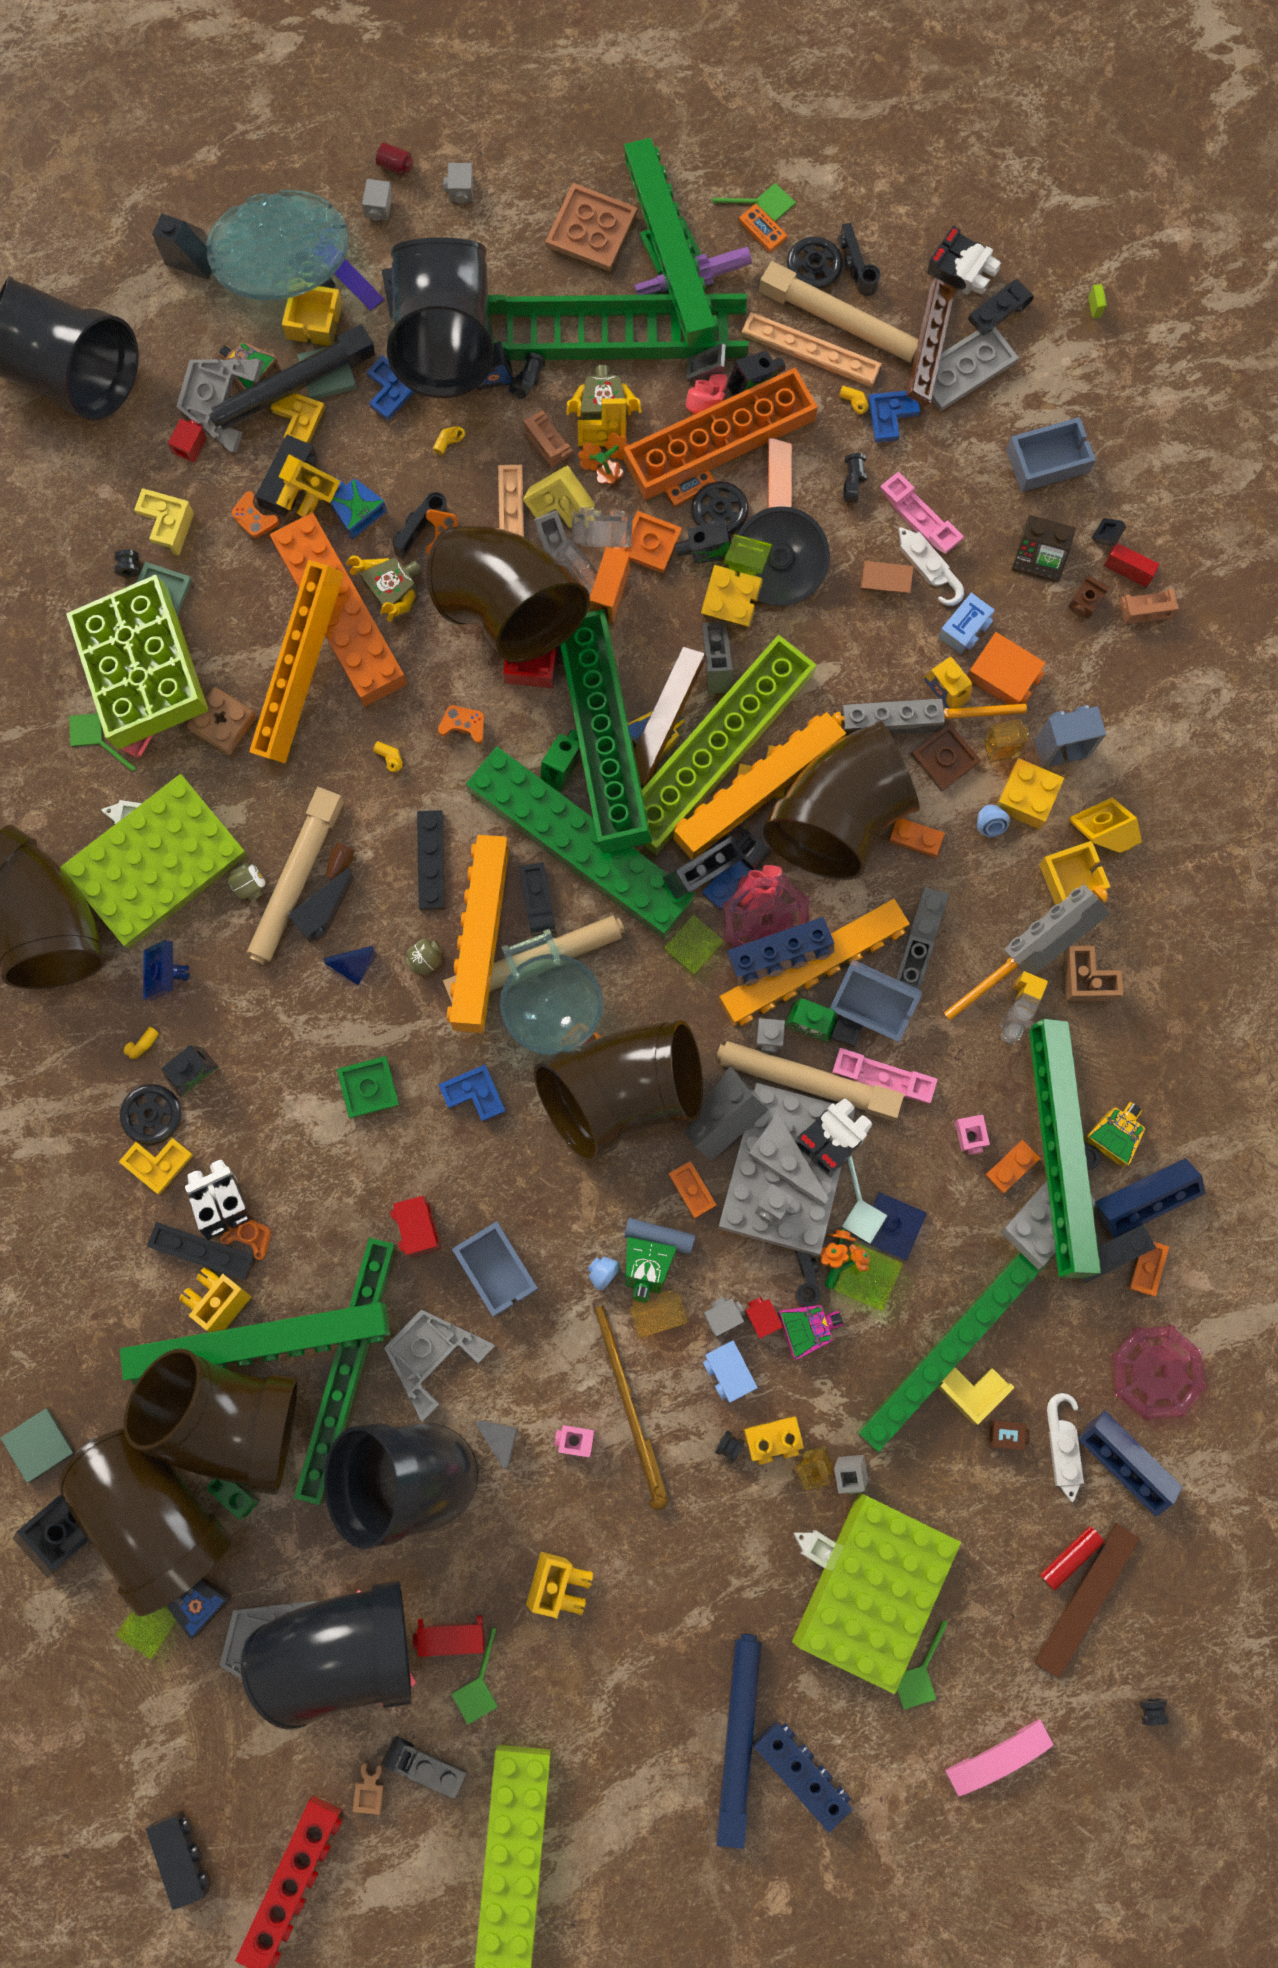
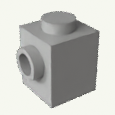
M448 163V177H444V192H448L450 202H473L472 163Z
M366 180L362 202L365 218L375 221L388 220L393 196L390 182Z
M759 1018L755 1048L761 1049L765 1053L781 1051L785 1020Z
M771 1184L760 1201L755 1214L759 1215L762 1221L777 1227L791 1206L794 1197Z
M725 1297L712 1302V1309L703 1313L715 1337L743 1323L742 1317L746 1315L739 1301L734 1303L732 1298L726 1301Z
M865 1456L838 1457L834 1467L838 1494H856L865 1491L868 1483Z

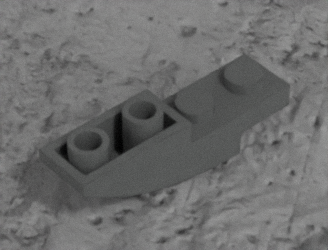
M927 887L923 889L917 911L915 912L896 977L897 980L918 990L921 988L935 943L934 940L949 896L947 893Z

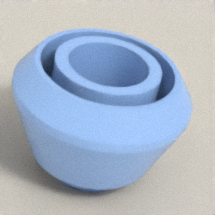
M987 805L978 813L977 830L984 836H998L1004 833L1010 824V816L997 805Z
M597 1257L587 1270L591 1272L588 1277L596 1290H604L610 1284L621 1268L620 1263L607 1257H603L601 1260Z

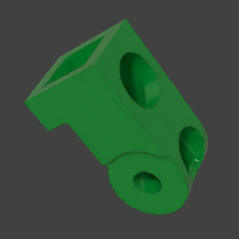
M212 1479L206 1487L238 1520H245L261 1501L241 1484Z

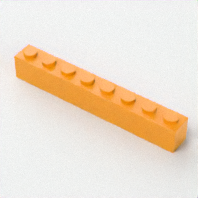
M311 560L307 562L250 747V753L286 764L344 576L343 572L329 565Z
M828 712L824 713L821 717L819 715L813 717L808 722V727L803 731H795L785 745H777L770 752L768 758L764 761L762 759L758 760L753 764L750 772L746 775L740 774L733 780L732 786L727 790L724 788L719 790L713 796L714 800L707 805L705 803L701 804L694 811L692 817L688 820L684 818L676 824L673 839L691 860L705 852L792 784L817 756L846 736V732Z
M477 835L476 844H472L471 858L474 861L473 866L468 868L470 888L466 889L464 894V903L467 904L466 912H462L461 927H464L463 935L458 936L457 949L460 951L459 959H455L454 974H457L456 983L452 982L450 996L453 998L452 1007L449 1006L447 1009V1022H450L453 1031L484 1033L510 851L508 838L504 836Z
M892 899L831 933L834 941V953L824 960L815 959L809 961L805 966L798 969L793 967L786 969L776 977L767 976L761 978L757 983L750 986H745V984L737 986L719 996L718 1001L733 1027L738 1024L741 1027L754 1020L753 1016L759 1012L766 1014L776 1008L775 1003L783 999L787 1002L798 995L796 991L803 987L808 990L820 983L818 979L826 974L828 977H832L841 971L840 967L848 962L850 964L852 959L858 962L863 959L862 954L869 950L872 953L880 950L885 946L883 942L890 938L895 941L903 937L910 923L896 900Z

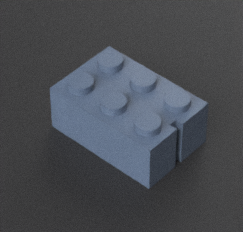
M1080 417L1011 436L1006 451L1021 492L1090 473L1096 459L1089 441L1085 442L1087 435Z
M1088 705L1076 708L1074 712L1065 714V711H1059L1050 715L1034 741L1042 768L1064 764L1061 746H1064L1068 762L1089 758L1106 736L1098 706L1089 708Z
M852 959L830 1009L841 1016L900 1042L909 1019L912 1017L921 998L922 991Z
M497 1221L452 1249L494 1318L513 1307L514 1303L512 1300L517 1299L518 1302H521L539 1290Z

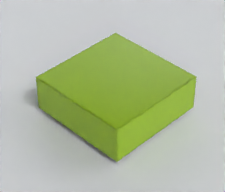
M1097 284L1093 285L1088 297L1093 319L1101 318L1107 305L1103 285Z

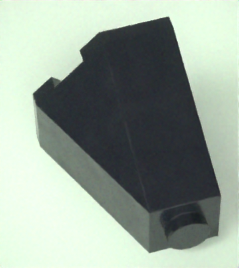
M161 213L152 235L164 264L208 280L217 262V258L205 231L185 221Z

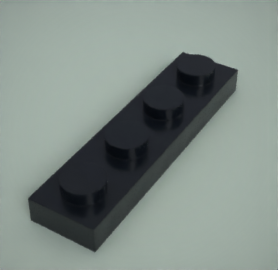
M442 810L417 811L419 910L445 909Z
M158 1222L155 1223L147 1244L149 1248L243 1280L247 1279L255 1255Z

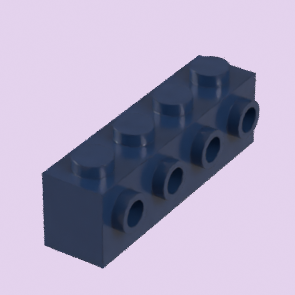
M824 917L727 950L728 960L738 986L744 984L745 986H750L757 983L761 978L767 976L776 977L786 969L792 967L798 969L805 966L809 961L815 959L824 960L834 953V941Z
M1184 1158L1095 1201L1099 1221L1113 1238H1116L1206 1193L1202 1175Z
M1106 1410L1087 1424L1078 1440L1155 1517L1174 1505L1183 1487Z
M776 1720L753 1742L754 1748L829 1833L853 1810L848 1803L851 1797L841 1786L838 1789L834 1787L830 1782L833 1777L823 1765L818 1768L811 1760L814 1755L803 1743L799 1746L793 1740L796 1734L786 1723L780 1725Z

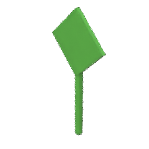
M776 183L757 199H712L713 203L757 204L774 222L796 204Z
M98 713L69 716L71 747L100 744L131 771H135V767L102 740V725Z
M946 1620L942 1622L922 1666L905 1671L897 1690L904 1710L936 1700L926 1668L948 1624Z
M492 1628L490 1631L478 1678L451 1694L468 1725L498 1707L483 1680L496 1628Z

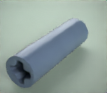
M632 1218L628 1219L624 1238L627 1239L631 1237L674 1246L677 1252L691 1255L695 1239L694 1234Z

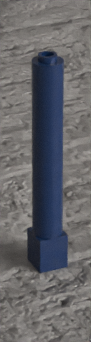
M741 1633V1638H735L721 1797L716 1831L717 1846L744 1849L747 1802L762 1641L757 1640V1635Z

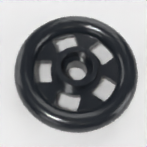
M822 237L801 239L792 246L787 256V269L797 273V279L817 289L833 284L840 276L843 268L842 255L837 246ZM815 246L825 249L824 253L814 251ZM802 250L807 253L803 260L797 257ZM826 259H833V267H826ZM801 267L807 272L804 276L798 271ZM824 273V278L815 279L814 275Z
M716 481L706 484L695 494L691 504V513L697 526L708 523L703 518V515L707 512L713 518L711 522L729 517L731 524L727 525L729 533L733 534L746 522L749 505L745 494L737 486L724 481ZM719 491L729 493L728 499L721 496L718 497ZM706 496L712 498L708 506L702 503ZM732 503L739 504V512H732ZM723 505L724 509L718 510L716 506Z
M157 1084L142 1085L132 1090L124 1099L120 1109V1122L124 1132L133 1141L144 1145L159 1144L170 1138L177 1130L181 1120V1107L177 1097L168 1088ZM145 1096L148 1102L138 1107L135 1101ZM158 1096L167 1101L163 1107L154 1102ZM153 1110V1117L146 1118V1112ZM137 1113L140 1123L132 1125L130 1115ZM164 1113L171 1115L167 1126L160 1124ZM144 1127H155V1134H144Z

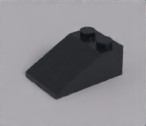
M61 1494L17 1530L13 1537V1540L47 1579L89 1542Z

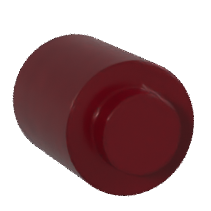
M383 142L377 151L376 165L404 176L411 171L413 159L410 152Z

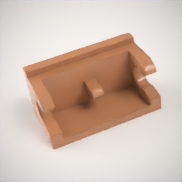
M543 410L523 420L524 432L551 468L573 454L569 444L557 432Z
M864 561L860 588L910 594L913 566Z
M1173 588L1161 593L1132 597L1128 594L1120 598L1125 624L1173 618L1179 609Z

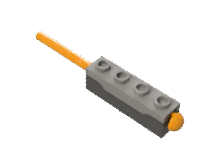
M942 699L843 705L841 713L840 711L834 713L832 718L846 732V736L863 727H869L879 720L885 724L891 735L940 731L944 725V719L1027 713V705L1013 704L948 709L943 708Z
M1083 884L1081 887L1074 889L1060 904L1053 906L1049 913L1040 920L1035 921L1027 931L1010 942L1004 949L1010 956L1006 963L946 1010L944 1014L949 1020L953 1019L1016 967H1019L1022 972L1025 971L1032 975L1043 969L1109 915L1100 902L1101 900L1105 903L1108 898L1106 889L1102 886H1094L1090 890Z

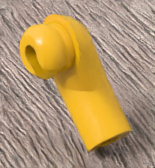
M842 386L839 397L849 400L857 414H865L869 407L865 394L862 391Z
M458 426L443 429L432 450L438 455H443L448 445L460 442L465 437L464 429Z
M377 741L373 752L385 757L388 771H400L403 762L399 750Z
M148 1027L136 1045L132 1042L126 1044L123 1050L124 1054L128 1055L130 1059H138L151 1047L159 1033L154 1028Z

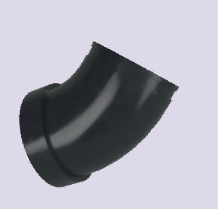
M433 237L403 241L391 248V256L393 258V316L387 333V358L393 373L399 381L418 394L432 398L458 397L477 388L486 379L491 370L494 359V335L488 313V279L485 257L487 251L486 247L479 242L461 238Z
M8 275L0 291V377L52 399L64 410L88 420H100L112 415L127 399L137 375L139 351L137 339L130 325L120 317L95 308H80L24 282L21 283L14 280L13 277Z
M377 1423L347 1428L333 1442L327 1456L324 1472L325 1499L331 1520L339 1534L349 1544L361 1549L395 1544L405 1536L431 1531L452 1522L467 1509L474 1497L478 1484L477 1461L470 1445L453 1429L436 1423H421L398 1427ZM385 1453H387L395 1477L396 1500L394 1511L386 1502L380 1486V1467Z
M400 1581L372 1584V1590L342 1595L303 1606L271 1620L251 1633L241 1655V1678L246 1695L257 1713L275 1727L295 1730L326 1716L366 1705L382 1703L383 1708L412 1705L408 1645Z

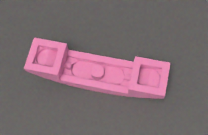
M899 472L880 486L881 491L898 514L915 532H920L929 544L946 554L964 539V536L948 520L944 523L914 493L915 488Z
M839 1048L832 1071L836 1075L871 1086L878 1085L904 1093V1098L929 1104L931 1103L937 1083V1078L915 1071L908 1072L865 1058L864 1055L843 1048Z
M1038 1719L1016 1731V1735L970 1759L968 1757L946 1769L945 1771L957 1795H965L1012 1773L1052 1747L1053 1743L1041 1720Z

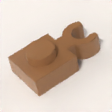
M364 1762L361 1767V1775L364 1782H356L353 1812L380 1815L384 1784L377 1783V1779L382 1774L383 1767L382 1764L378 1763L376 1773L370 1774L367 1771L368 1762Z

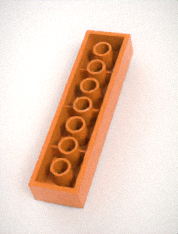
M795 367L624 447L623 461L646 501L682 482L767 444L768 438L777 439L815 421L818 406Z
M312 512L269 534L274 547L298 590L308 560L329 565L344 573L325 638L362 705L366 707L406 686L407 682L404 673L314 513Z

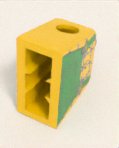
M1129 1102L1123 1112L1118 1108L1111 1109L1083 1137L1084 1141L1095 1146L1099 1152L1122 1168L1128 1166L1145 1131V1127L1136 1121L1143 1110L1132 1102Z

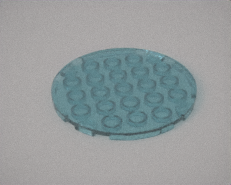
M279 190V193L266 195L264 192L247 198V202L238 207L234 205L218 219L208 236L206 244L207 259L214 277L231 292L251 299L279 300L306 293L329 279L340 267L346 256L349 237L343 216L326 199L298 190Z

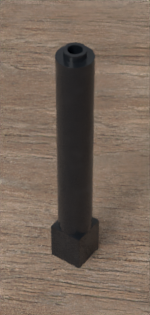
M360 324L337 336L336 343L211 407L212 413L209 414V417L216 428L220 426L224 430L346 365L352 368L375 355L373 341L363 325Z

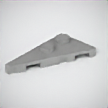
M776 1114L748 1156L825 1206L829 1200L827 1194L782 1119Z

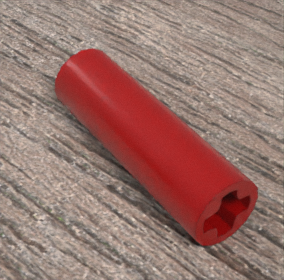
M1088 1526L1039 1576L1053 1591H1056L1105 1542L1104 1539L1091 1526Z

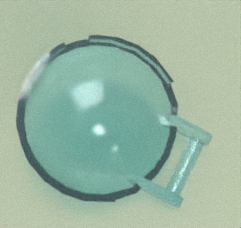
M550 929L544 930L542 935L510 947L508 945L502 946L501 949L511 974L507 977L501 990L500 1010L503 1022L510 1035L523 1047L540 1054L554 1055L559 1051L570 1052L583 1045L595 1032L603 1011V997L600 985L594 974L581 961L566 955H559ZM544 944L548 945L551 954L533 957L516 968L512 956Z

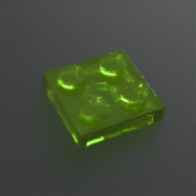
M855 1242L853 1245L864 1249L869 1256V1271H859L856 1264L843 1270L834 1291L883 1312L903 1263ZM850 1251L849 1256H848V1257H849L848 1261L852 1260V1258H851V1254H852L851 1251Z

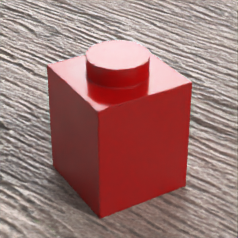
M180 419L168 441V445L174 455L195 463L207 438L199 423Z
M761 1296L748 1303L749 1308L745 1310V1313L758 1339L783 1328L770 1299L763 1301Z

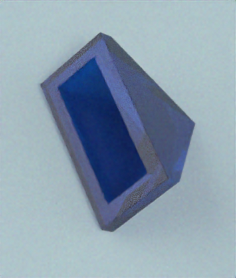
M372 945L326 957L323 960L328 969L359 985L377 954Z

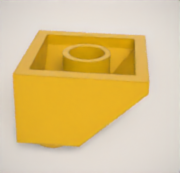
M1113 797L1069 817V822L1093 843L1121 853L1142 843L1137 818Z

